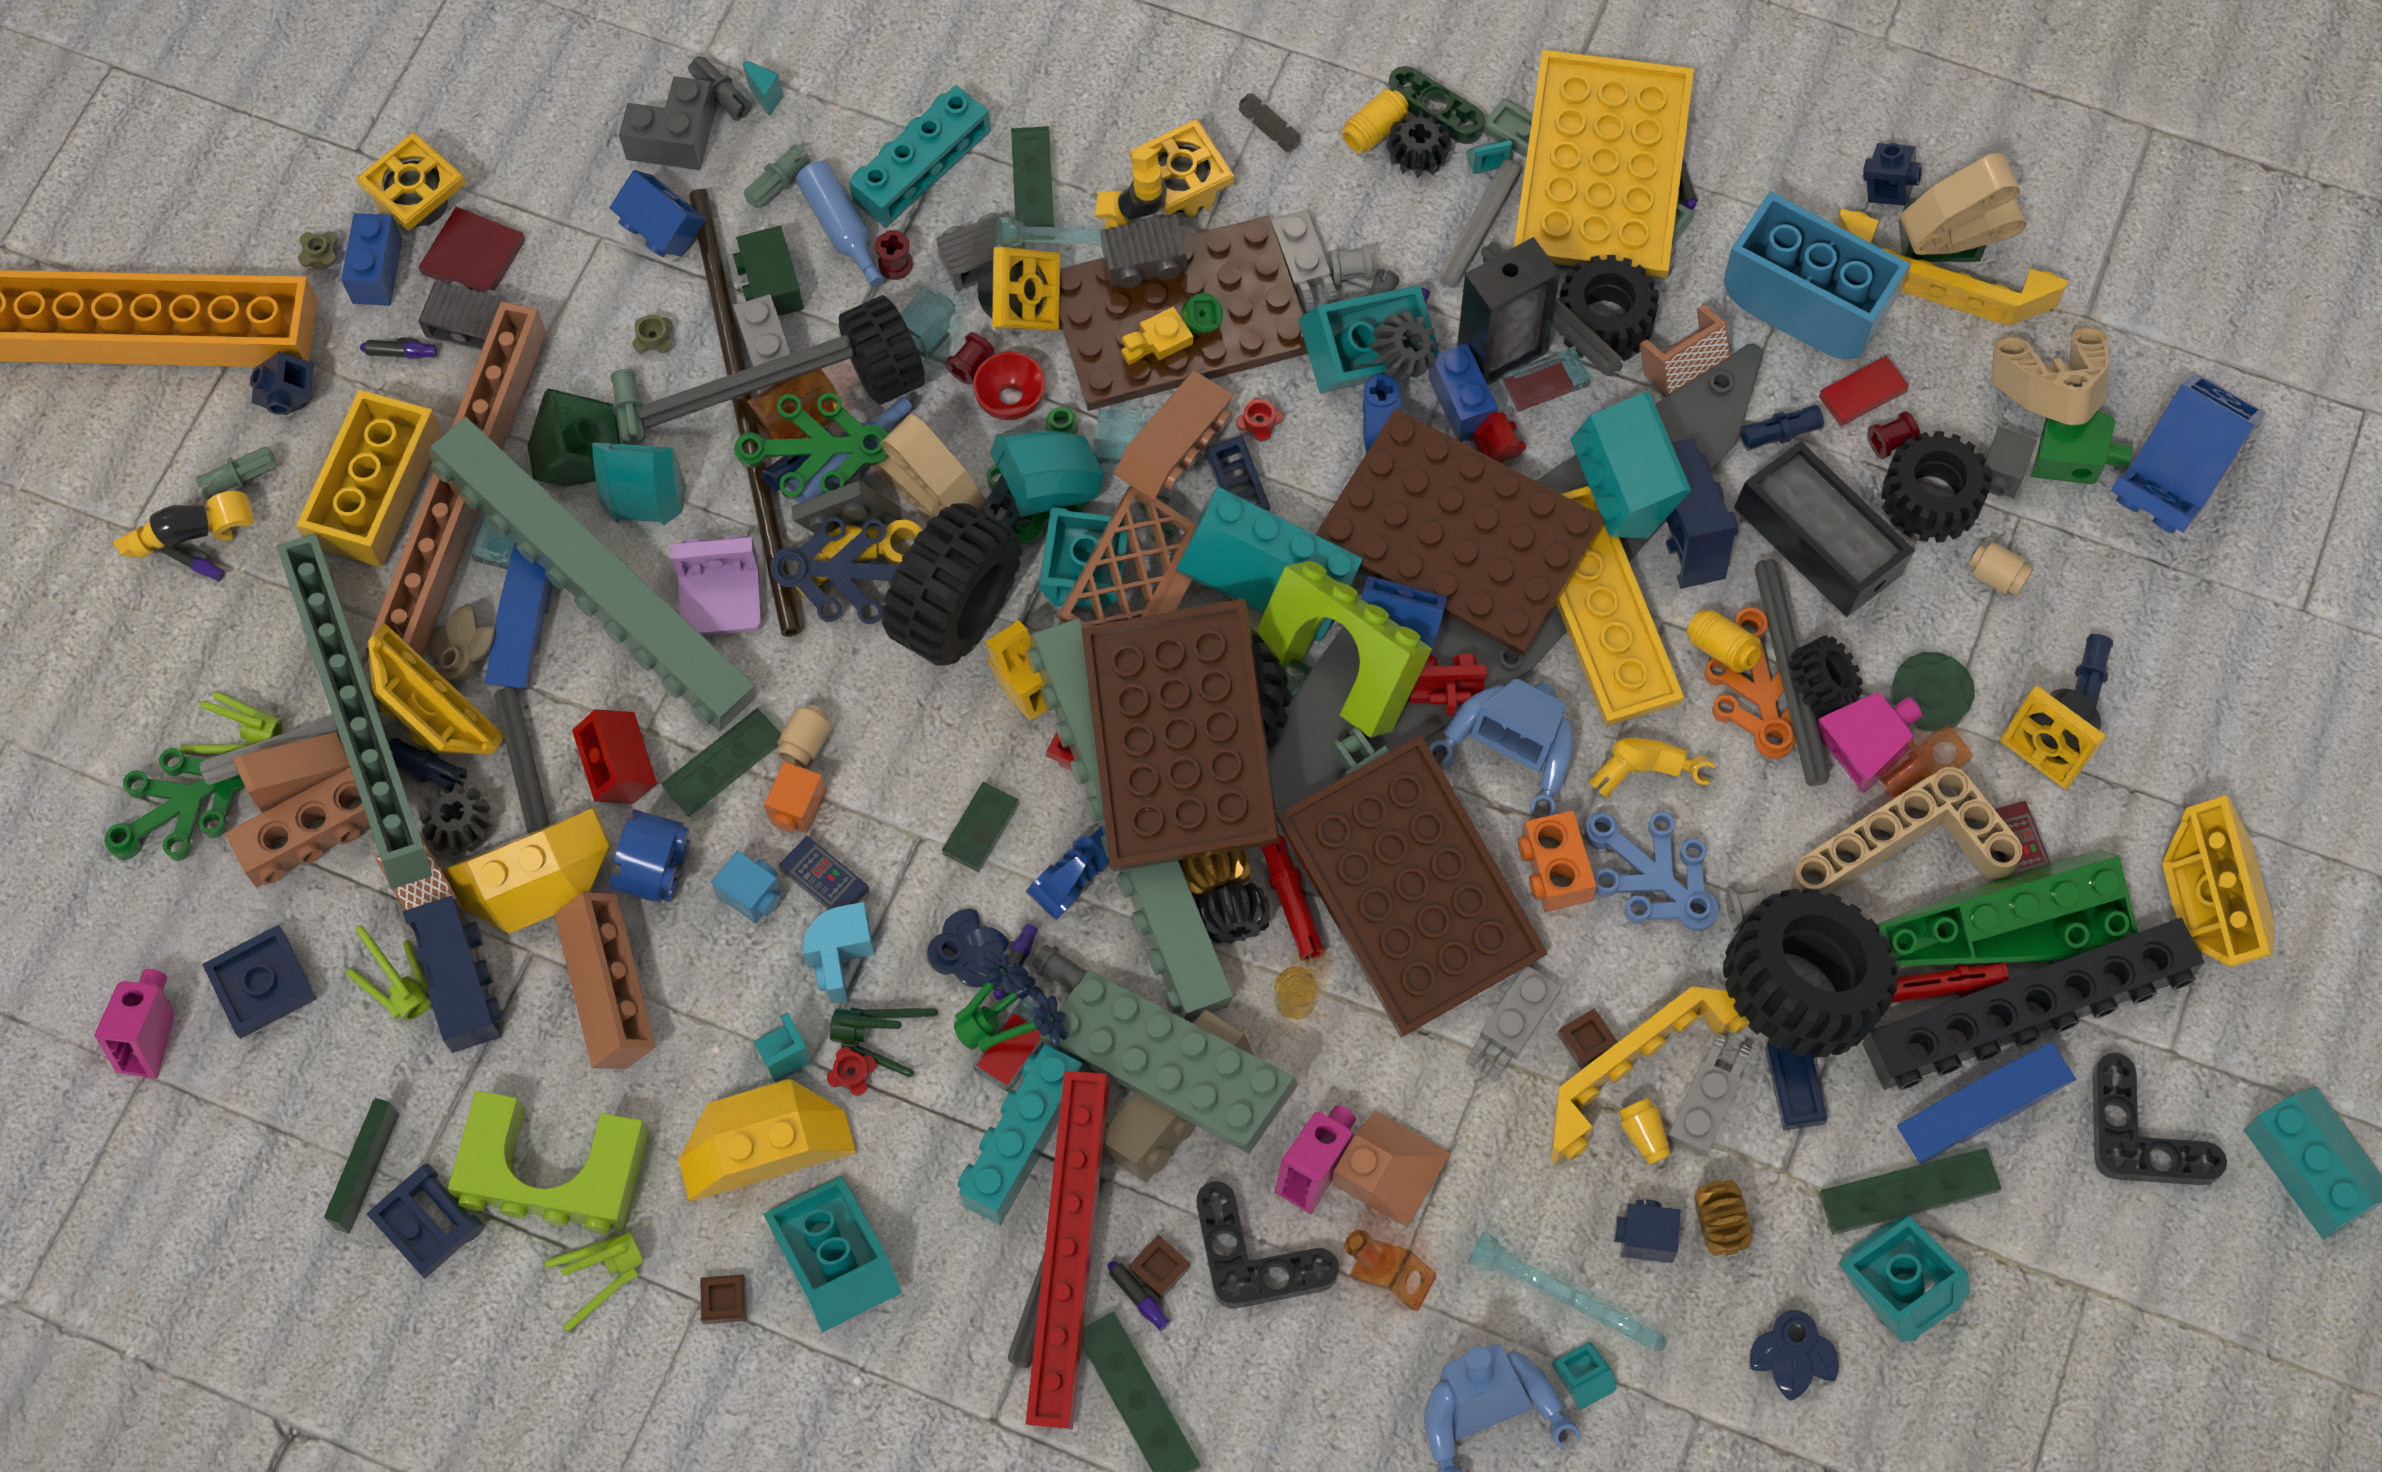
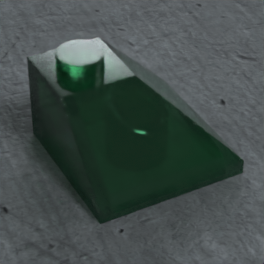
M548 388L544 392L528 442L533 479L565 487L596 481L592 444H621L617 417L612 410L613 404Z

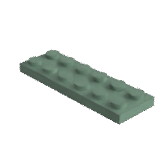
M1091 970L1086 972L1058 1010L1067 1015L1066 1020L1062 1024L1066 1028L1068 1038L1066 1040L1060 1038V1044L1054 1047L1049 1034L1045 1036L1040 1034L1044 1044L1081 1062L1098 1073L1108 1074L1114 1082L1250 1154L1298 1086L1294 1076Z

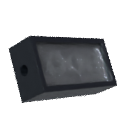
M1534 237L1465 273L1457 346L1468 343L1487 386L1544 356L1548 352L1560 272Z
M1802 441L1745 481L1734 506L1846 618L1902 576L1915 552V549Z

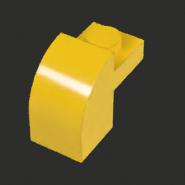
M1018 620L985 641L990 654L987 662L1011 701L1029 721H1032L1048 709L1041 693V687L1044 686L1043 680L1039 672H1032L1026 656V650L1030 649L1031 642L1029 632Z

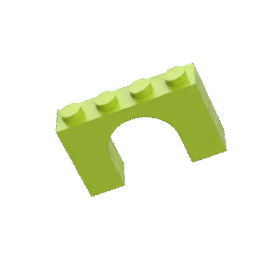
M1305 561L1285 566L1256 632L1280 660V665L1287 669L1301 665L1316 630L1326 618L1341 623L1351 633L1356 642L1360 666L1358 676L1340 712V716L1370 738L1392 732L1432 648L1420 640L1421 637L1417 632L1410 628L1399 626L1389 619V614L1384 609L1368 604L1358 597V593L1353 587L1332 579L1326 574V569L1320 564Z
M475 1090L448 1186L449 1192L459 1201V1206L473 1211H484L485 1206L500 1208L501 1214L517 1219H525L527 1214L543 1216L542 1221L561 1227L568 1226L569 1221L585 1224L584 1228L598 1234H610L611 1229L624 1231L650 1133L643 1120L600 1113L588 1160L579 1174L569 1182L558 1187L548 1189L535 1188L519 1181L515 1176L513 1168V1155L524 1118L525 1108L516 1097Z

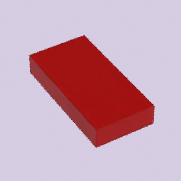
M1885 356L1822 389L1819 398L1841 427L1906 393L1909 385L1890 359Z

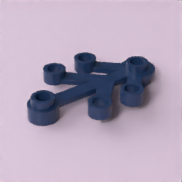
M837 517L825 519L821 525V530L801 548L786 547L779 550L773 556L770 570L774 580L784 587H798L817 608L818 616L825 622H833L839 619L842 614V605L835 598H827L811 577H828L857 609L859 619L863 623L874 624L882 617L881 605L875 600H870L851 579L892 581L895 571L899 569L902 561L899 565L852 563L872 543H879L885 538L887 533L886 526L877 519L866 521L862 526V531L829 561H814L812 559L830 541H838L844 537L846 525L843 520ZM831 521H836L841 526V532L836 537H831L826 532V526ZM872 523L878 524L882 530L880 537L877 539L869 538L866 532L867 527ZM792 559L798 563L799 569L796 574L788 575L784 571V564L787 560ZM827 602H832L837 607V614L832 618L826 617L822 612V607ZM867 604L874 605L878 610V614L873 620H868L863 616V608Z

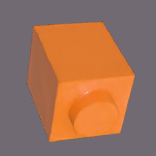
M783 762L764 804L772 825L785 832L792 833L796 829L808 833L827 791L822 775Z

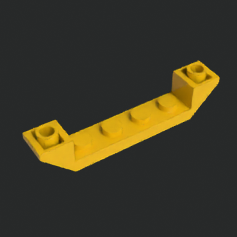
M1841 209L1836 225L1872 243L1879 220L1871 218L1863 212ZM1881 248L1911 264L1901 292L2007 326L2058 307L2068 280L2057 277L2051 272L2030 268L2021 292L2018 293L2004 285L1986 283L1974 279L1966 273H1955L1936 267L1931 262L1925 260L1917 261L1899 255L1891 249Z
M1691 986L1559 1087L1555 1102L1550 1154L1552 1161L1557 1164L1565 1157L1571 1161L1582 1154L1590 1145L1587 1140L1590 1137L1593 1126L1578 1110L1576 1105L1582 1109L1592 1103L1601 1093L1598 1088L1610 1079L1613 1083L1622 1080L1634 1068L1631 1064L1643 1054L1646 1058L1656 1054L1667 1043L1664 1038L1677 1029L1679 1033L1686 1031L1699 1019L1698 1014L1717 1035L1718 1033L1725 1035L1730 1030L1737 1034L1746 1028L1750 1022L1745 1016L1740 1018L1734 1009L1735 999L1729 998L1726 990Z

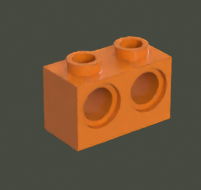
M1574 810L1525 821L1522 837L1517 838L1518 848L1522 861L1530 862L1533 875L1529 876L1531 893L1534 900L1541 899L1544 912L1593 901L1597 885ZM1542 838H1552L1560 846L1548 849L1543 847L1539 840ZM1561 875L1569 879L1571 884L1567 887H1558L1551 882L1550 878Z

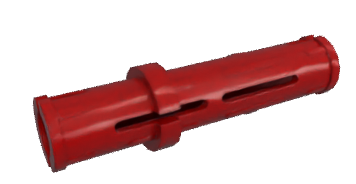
M1279 836L1280 843L1260 846L1271 874L1269 884L1272 890L1277 891L1300 960H1309V954H1311L1312 959L1323 955L1326 950L1322 945L1300 884L1302 879L1301 871L1294 867L1285 837Z
M2005 962L1968 967L1967 964H1957L1955 969L1899 976L1897 977V991L1892 997V1003L1955 994L1964 997L1972 994V992H1978L2008 981V969Z

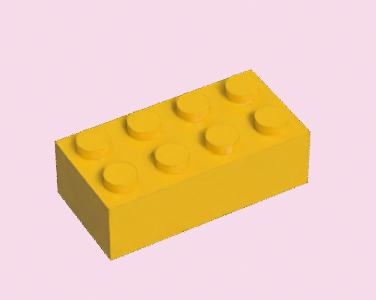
M358 389L296 524L302 537L316 534L322 551L382 568L431 459L430 446L442 434L432 409Z

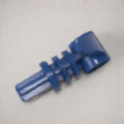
M1101 826L1090 837L1079 836L1072 844L1073 849H1069L1054 866L1051 864L1025 891L1055 920L1082 894L1080 891L1097 875V872H1103L1109 866V859L1102 846L1101 837L1105 834Z

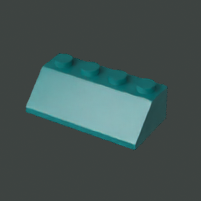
M1217 486L1201 511L1175 571L1233 600L1245 598L1248 607L1264 614L1285 566L1312 561L1323 566L1327 571L1326 574L1335 581L1351 586L1363 558ZM1326 618L1319 625L1313 637L1314 640L1318 642L1322 640L1333 619Z

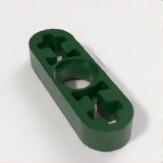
M1402 66L1391 72L1388 89L1391 91L1397 90L1405 97L1409 104L1407 111L1417 116L1421 110L1426 119L1436 114L1438 124H1447L1449 129L1448 136L1459 143L1471 144L1481 138L1485 118L1483 112L1478 107L1413 67ZM1408 82L1412 84V88L1408 86L1404 87L1403 90L1399 88V84L1403 86ZM1431 99H1440L1447 106L1441 111H1432L1425 104ZM1469 120L1474 122L1473 126L1467 125L1465 128L1460 126L1461 122L1464 124Z

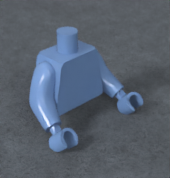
M1513 679L1506 686L1496 685L1468 698L1445 729L1444 734L1446 738L1444 741L1432 743L1429 749L1434 758L1439 751H1448L1447 757L1441 763L1442 769H1448L1455 762L1454 746L1456 743L1461 744L1470 735L1471 738L1540 773L1545 763L1540 787L1543 790L1541 795L1533 799L1530 805L1531 816L1533 815L1535 805L1542 801L1550 806V813L1548 814L1550 816L1554 814L1556 809L1553 796L1555 792L1560 793L1572 758L1573 731L1571 722L1567 718L1562 717L1566 705L1563 701L1556 698V692L1551 685L1538 683L1534 687L1520 679Z
M1493 1344L1486 1348L1473 1347L1468 1350L1464 1357L1446 1364L1441 1370L1440 1382L1434 1386L1424 1412V1426L1434 1462L1439 1461L1440 1468L1437 1472H1462L1454 1466L1452 1460L1453 1457H1456L1454 1440L1458 1441L1533 1409L1529 1398L1544 1419L1549 1417L1551 1421L1550 1434L1559 1448L1565 1449L1559 1439V1434L1562 1430L1572 1429L1578 1441L1581 1435L1574 1421L1562 1415L1561 1410L1564 1407L1540 1367L1517 1351L1506 1354L1501 1344Z

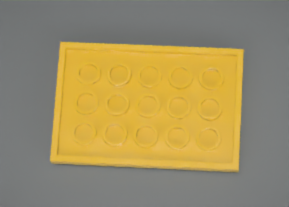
M1542 49L1514 247L1534 237L1553 264L1576 267V264L1581 261L1589 264L1591 257L1599 255L1601 260H1606L1607 255H1616L1615 260L1623 261L1624 257L1632 260L1631 266L1637 267L1640 264L1646 269L1645 276L1667 278L1694 68Z

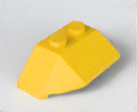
M384 623L368 640L371 692L380 710L388 717L397 719L408 729V733L414 742L422 747H427L433 753L492 755L504 740V733Z
M2224 795L2187 807L2181 818L2183 821L2177 829L2162 862L2176 919L2182 917L2199 951L2231 968L2273 955L2275 932L2273 914L2254 846L2230 797Z
M595 807L453 864L444 868L443 871L465 911L510 934L554 916L557 911L581 892H591L603 861L609 852L611 843Z
M787 1079L707 1103L678 1161L688 1200L693 1202L857 1152L845 1111L794 1080Z

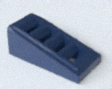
M1243 435L1210 446L1205 450L1206 460L1218 487L1231 493L1230 488L1249 481L1252 488L1234 495L1242 499L1255 495L1258 502L1254 503V505L1266 511L1271 509ZM1238 454L1240 460L1221 467L1219 460ZM1244 468L1246 474L1226 481L1224 474Z

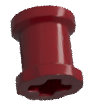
M888 230L884 234L879 235L875 242V251L880 256L878 267L881 274L891 280L905 278L913 268V260L909 253V240L902 232L897 230Z
M969 332L965 336V344L955 356H949L944 364L956 379L970 385L973 383L978 367L986 359L995 355V349L984 337L977 333Z
M1907 411L1899 413L1897 419L1884 425H1871L1867 431L1870 446L1880 459L1889 457L1891 451L1902 447L1909 438L1916 441L1918 434H1920L1918 424Z

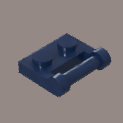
M424 1164L366 1213L424 1279L465 1243L474 1240L485 1227V1224L476 1215L470 1216L463 1207L458 1205V1201L437 1179L438 1173L430 1164ZM424 1190L456 1226L447 1236L412 1198L419 1191Z

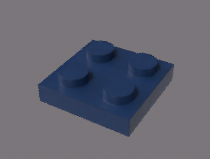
M280 925L202 964L239 1039L317 999Z

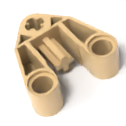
M2003 153L1986 155L1935 184L1900 215V220L1913 251L1919 255L1957 253L1999 242L2018 235L2027 226V222L2016 200V196L2020 193V188Z
M2082 328L2074 331L2071 336L2069 366L2064 364L2060 358L2052 359V366H2045L2039 355L2035 354L2030 344L2021 338L2006 337L1999 339L1993 347L1992 383L2030 412L2068 425L2084 424L2093 417L2106 401L2109 370L2108 335L2104 331L2095 328Z
M909 414L881 441V446L888 457L883 462L872 465L875 473L885 484L927 518L937 517L940 510L956 503L970 504L980 511L983 510L986 499L966 469L919 417Z

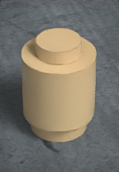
M1993 541L1988 547L1980 544L1969 563V566L1974 568L1972 577L2004 595L2009 592L2016 597L2034 569L2025 564L2026 559Z
M806 705L805 708H795L777 741L779 745L776 752L777 756L789 764L806 768L808 762L815 760L832 728L831 724L827 721L828 715L813 705Z

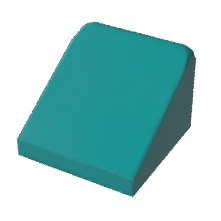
M745 60L743 68L748 87L764 111L771 115L783 97L778 73Z
M1511 140L1468 149L1466 155L1472 173L1478 174L1498 169L1502 161L1510 160Z
M1591 1342L1552 1361L1553 1367L1579 1409H1584L1617 1389L1612 1369Z

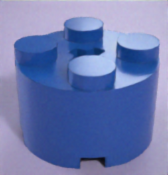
M634 809L632 811L633 819L628 818L618 843L614 863L621 866L619 876L611 874L610 890L659 904L663 900L671 902L678 883V878H674L676 872L675 865L677 862L684 864L690 847V840L687 839L689 829L685 828L682 822Z

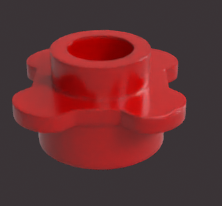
M1254 398L1246 405L1244 414L1237 417L1236 425L1242 431L1248 430L1253 433L1258 441H1266L1270 439L1271 430L1274 426L1283 421V413L1281 410L1275 409L1269 401ZM1262 417L1263 421L1257 422L1256 418Z
M843 1047L836 1053L833 1070L828 1072L827 1081L831 1087L841 1086L849 1089L853 1095L860 1096L867 1090L866 1081L869 1074L875 1071L876 1062L870 1055L862 1057L859 1053L852 1052L849 1047ZM854 1068L856 1070L855 1074L849 1075L848 1069Z

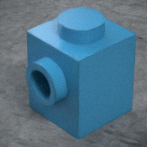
M738 850L711 881L716 896L755 924L763 915H770L781 899L780 894L782 891L776 878L778 873L765 861L758 859L755 863Z

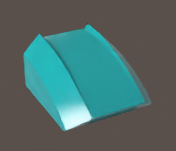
M1052 430L1012 431L997 434L990 452L995 465L999 467L1009 487L1021 517L1049 511L1051 507H1066L1091 501L1098 497L1104 473L1084 436Z
M608 443L592 444L594 470L600 500L605 511L616 523L620 520L661 522L664 526L682 513L686 483L673 447Z
M1051 507L1039 589L1054 606H1063L1112 516L1073 512L1064 508ZM1123 519L1118 527L1125 526ZM1127 533L1114 534L1111 543L1115 557L1127 555L1130 546ZM1105 552L1100 560L1106 559ZM1127 561L1117 563L1122 583ZM1109 566L1096 567L1093 577L1097 590L1114 587ZM1085 586L1082 593L1088 592L1087 586ZM1116 592L1099 596L1102 611L1118 600ZM1090 598L1078 600L1074 608L1093 610Z
M1910 1215L1884 1224L1847 1250L1838 1263L1862 1298L1901 1342L1916 1341L1921 1334L1952 1312L1958 1311L1970 1293L1968 1273Z

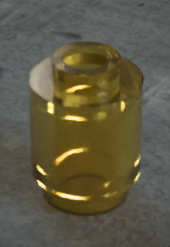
M1294 966L1286 968L1275 980V1007L1282 1016L1291 1020H1300L1309 1016L1315 1009L1317 1002L1316 979L1309 970L1303 967Z

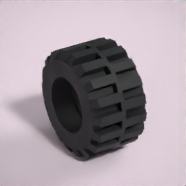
M1599 255L1591 257L1589 264L1581 261L1576 264L1575 271L1570 270L1568 272L1565 283H1562L1559 300L1625 361L1631 358L1632 351L1640 352L1639 344L1646 339L1649 341L1651 338L1658 309V290L1654 289L1655 282L1652 276L1644 277L1646 269L1640 264L1637 267L1631 266L1632 260L1624 257L1623 261L1615 260L1616 255H1607L1606 260H1601ZM1598 301H1609L1622 307L1626 313L1614 318L1603 317L1594 313L1588 305ZM1564 337V344L1568 348L1573 347V345ZM1576 348L1575 354L1583 358L1584 355Z
M881 295L839 314L841 336H849L855 348L854 357L850 360L864 388L873 400L882 405L924 386L925 372L919 352L904 319L892 301L886 296Z
M1935 431L1933 437H1929L1928 433L1924 432L1918 434L1916 441L1909 438L1904 442L1902 449H1897L1888 468L1881 491V499H1885L1883 508L1886 514L1893 513L1891 522L1895 527L1899 525L1904 526V534L1909 537L1913 533L1920 535V541L1928 542L1929 537H1935L1936 543L1945 542L1948 535L1954 540L1961 536L1963 530L1968 531L1974 525L1990 491L1991 482L1988 481L1991 473L1989 467H1983L1986 461L1982 453L1975 454L1974 449L1976 446L1970 441L1963 444L1960 442L1961 436L1952 434L1951 438L1944 437L1943 431ZM1922 477L1939 478L1947 482L1956 495L1950 497L1932 496L1918 485L1916 479Z

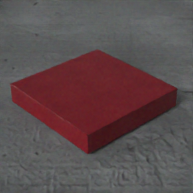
M455 207L418 268L421 274L446 284L449 281H456L467 286L469 290L482 291L483 293L485 290L495 291L525 242V237L520 231Z

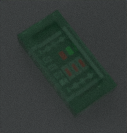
M982 782L942 848L943 855L979 873L1019 807V799Z

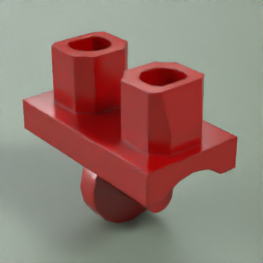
M1473 653L1458 654L1453 657L1452 666H1438L1437 658L1429 655L1409 696L1410 703L1444 704L1445 715L1455 716L1456 704H1463L1468 698L1484 690V683L1487 677L1486 665H1478Z

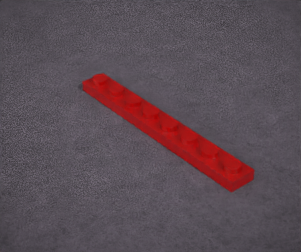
M1064 1071L1025 1425L1073 1430L1110 1087V1076L1108 1074Z

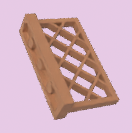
M1129 485L1056 618L1063 623L1078 619L1071 611L1078 600L1086 598L1091 600L1096 620L1084 622L1079 619L1083 628L1128 620L1133 617L1139 618L1176 611L1192 579L1175 571L1196 524L1159 499L1153 500ZM1134 498L1146 505L1150 521L1133 524L1129 507ZM1123 519L1125 526L1118 527ZM1171 522L1183 530L1184 534L1178 544L1166 546L1161 524ZM1152 526L1157 548L1141 551L1135 530ZM1126 532L1132 553L1115 557L1111 539L1114 534ZM1174 551L1172 556L1169 557L1168 552ZM1105 552L1106 559L1100 560ZM1159 554L1163 572L1160 577L1148 579L1143 557ZM1134 559L1139 581L1123 584L1117 563ZM1108 565L1114 587L1097 590L1093 572L1096 567ZM1156 584L1154 589L1151 590L1150 585ZM1085 586H1087L1088 592L1082 593ZM1141 587L1145 605L1142 610L1130 612L1124 590ZM1116 592L1121 614L1104 618L1099 596Z

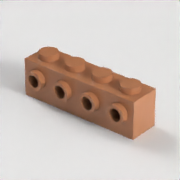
M1193 371L1128 444L1114 475L1153 500L1165 488L1171 491L1179 481L1183 471H1188L1191 468L1200 450L1204 452L1213 440L1216 431L1220 433L1229 421L1232 412L1228 411L1227 408L1234 395L1198 372Z
M581 892L557 911L554 916L591 1067L627 1069L656 1047L617 894Z

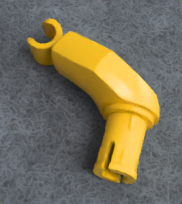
M1622 738L1612 745L1613 749L1611 752L1613 755L1588 781L1594 788H1598L1609 777L1607 783L1598 791L1604 797L1609 798L1610 794L1632 771L1634 773L1637 771L1641 773L1657 771L1679 777L1683 769L1689 771L1697 783L1708 785L1711 783V780L1704 775L1697 774V771L1704 765L1715 769L1716 766L1705 755H1698L1688 759L1686 758L1687 750L1659 740Z

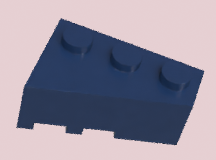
M1694 439L1672 442V446L1691 488V492L1665 519L1672 536L1671 540L1666 541L1669 554L1677 553L1681 564V572L1677 576L1680 589L1724 580L1727 576L1734 536L1738 534L1736 516L1733 512H1728L1724 503L1722 487L1719 482L1713 481L1708 458L1705 453H1700Z
M453 896L403 911L406 924H409L415 933L419 948L415 950L418 962L423 963L429 988H427L442 1039L450 1051L454 1053L501 1038L498 1023L504 1021V1016L498 998H491L487 985L494 983L488 961L486 959L480 960L477 947L483 945V940L476 921L469 923Z

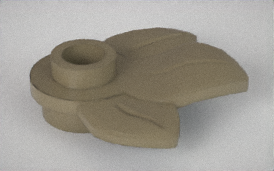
M470 604L455 610L448 618L446 627L435 626L429 640L430 656L438 661L439 674L450 682L468 680L477 668V660L488 653L495 637L496 628L493 626L478 628L476 612Z

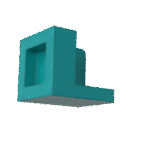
M788 1012L780 1016L784 1026L754 1041L774 1082L812 1063L807 1047Z

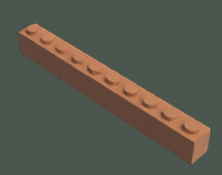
M503 301L500 302L452 427L466 416L501 450L503 449L547 334L538 309ZM435 473L432 476L370 635L371 638L385 623L422 658L480 509L478 507L474 510L469 507L461 498L460 490L451 481L444 483ZM367 643L366 649H367V651H368V653H369V648H368V643Z

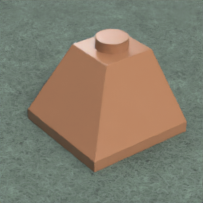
M1375 1111L1354 1135L1333 1170L1332 1185L1408 1228L1451 1153Z

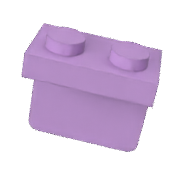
M730 535L722 540L703 541L700 539H689L682 544H671V560L678 576L679 615L702 636L752 632L760 629L762 620L759 562L752 537L745 538L739 535Z

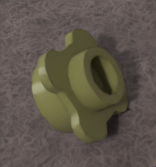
M328 231L324 234L306 232L301 235L299 241L302 245V253L299 254L298 261L302 266L325 269L336 262L337 252L334 245L337 244L338 237L334 232Z
M646 315L636 320L634 326L637 337L633 340L632 344L637 352L643 353L646 350H657L659 353H665L671 348L669 332L673 329V323L669 318ZM656 333L655 337H650L649 335Z

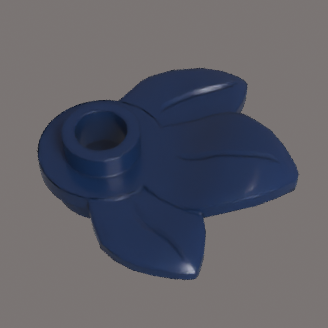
M964 909L946 919L942 934L934 937L929 943L927 959L936 972L943 975L954 974L964 985L969 987H983L987 982L986 975L990 971L979 966L976 961L979 958H985L983 953L985 949L992 950L1000 957L1005 952L1009 940L997 929L986 926L980 927L977 910ZM942 949H951L956 955L947 956L942 952Z
M1789 1310L1780 1314L1773 1324L1772 1331L1757 1337L1750 1350V1369L1755 1371L1772 1370L1778 1389L1791 1401L1807 1390L1812 1382L1813 1375L1824 1380L1835 1381L1839 1372L1837 1352L1833 1344L1818 1335L1814 1320L1807 1313L1799 1310ZM1794 1324L1800 1325L1803 1329V1336L1798 1341H1792L1788 1336V1330Z

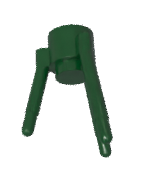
M851 1007L850 1010L836 1008L830 1024V1040L842 1043L841 1048L849 1047L852 1052L859 1053L862 1057L866 1055L872 1056L878 1065L907 1077H912L914 1074L912 1069L859 1046V1042H867L871 1028H901L902 1024L900 1021L887 1020L886 1018L935 1017L938 1011L935 1008L859 1009Z

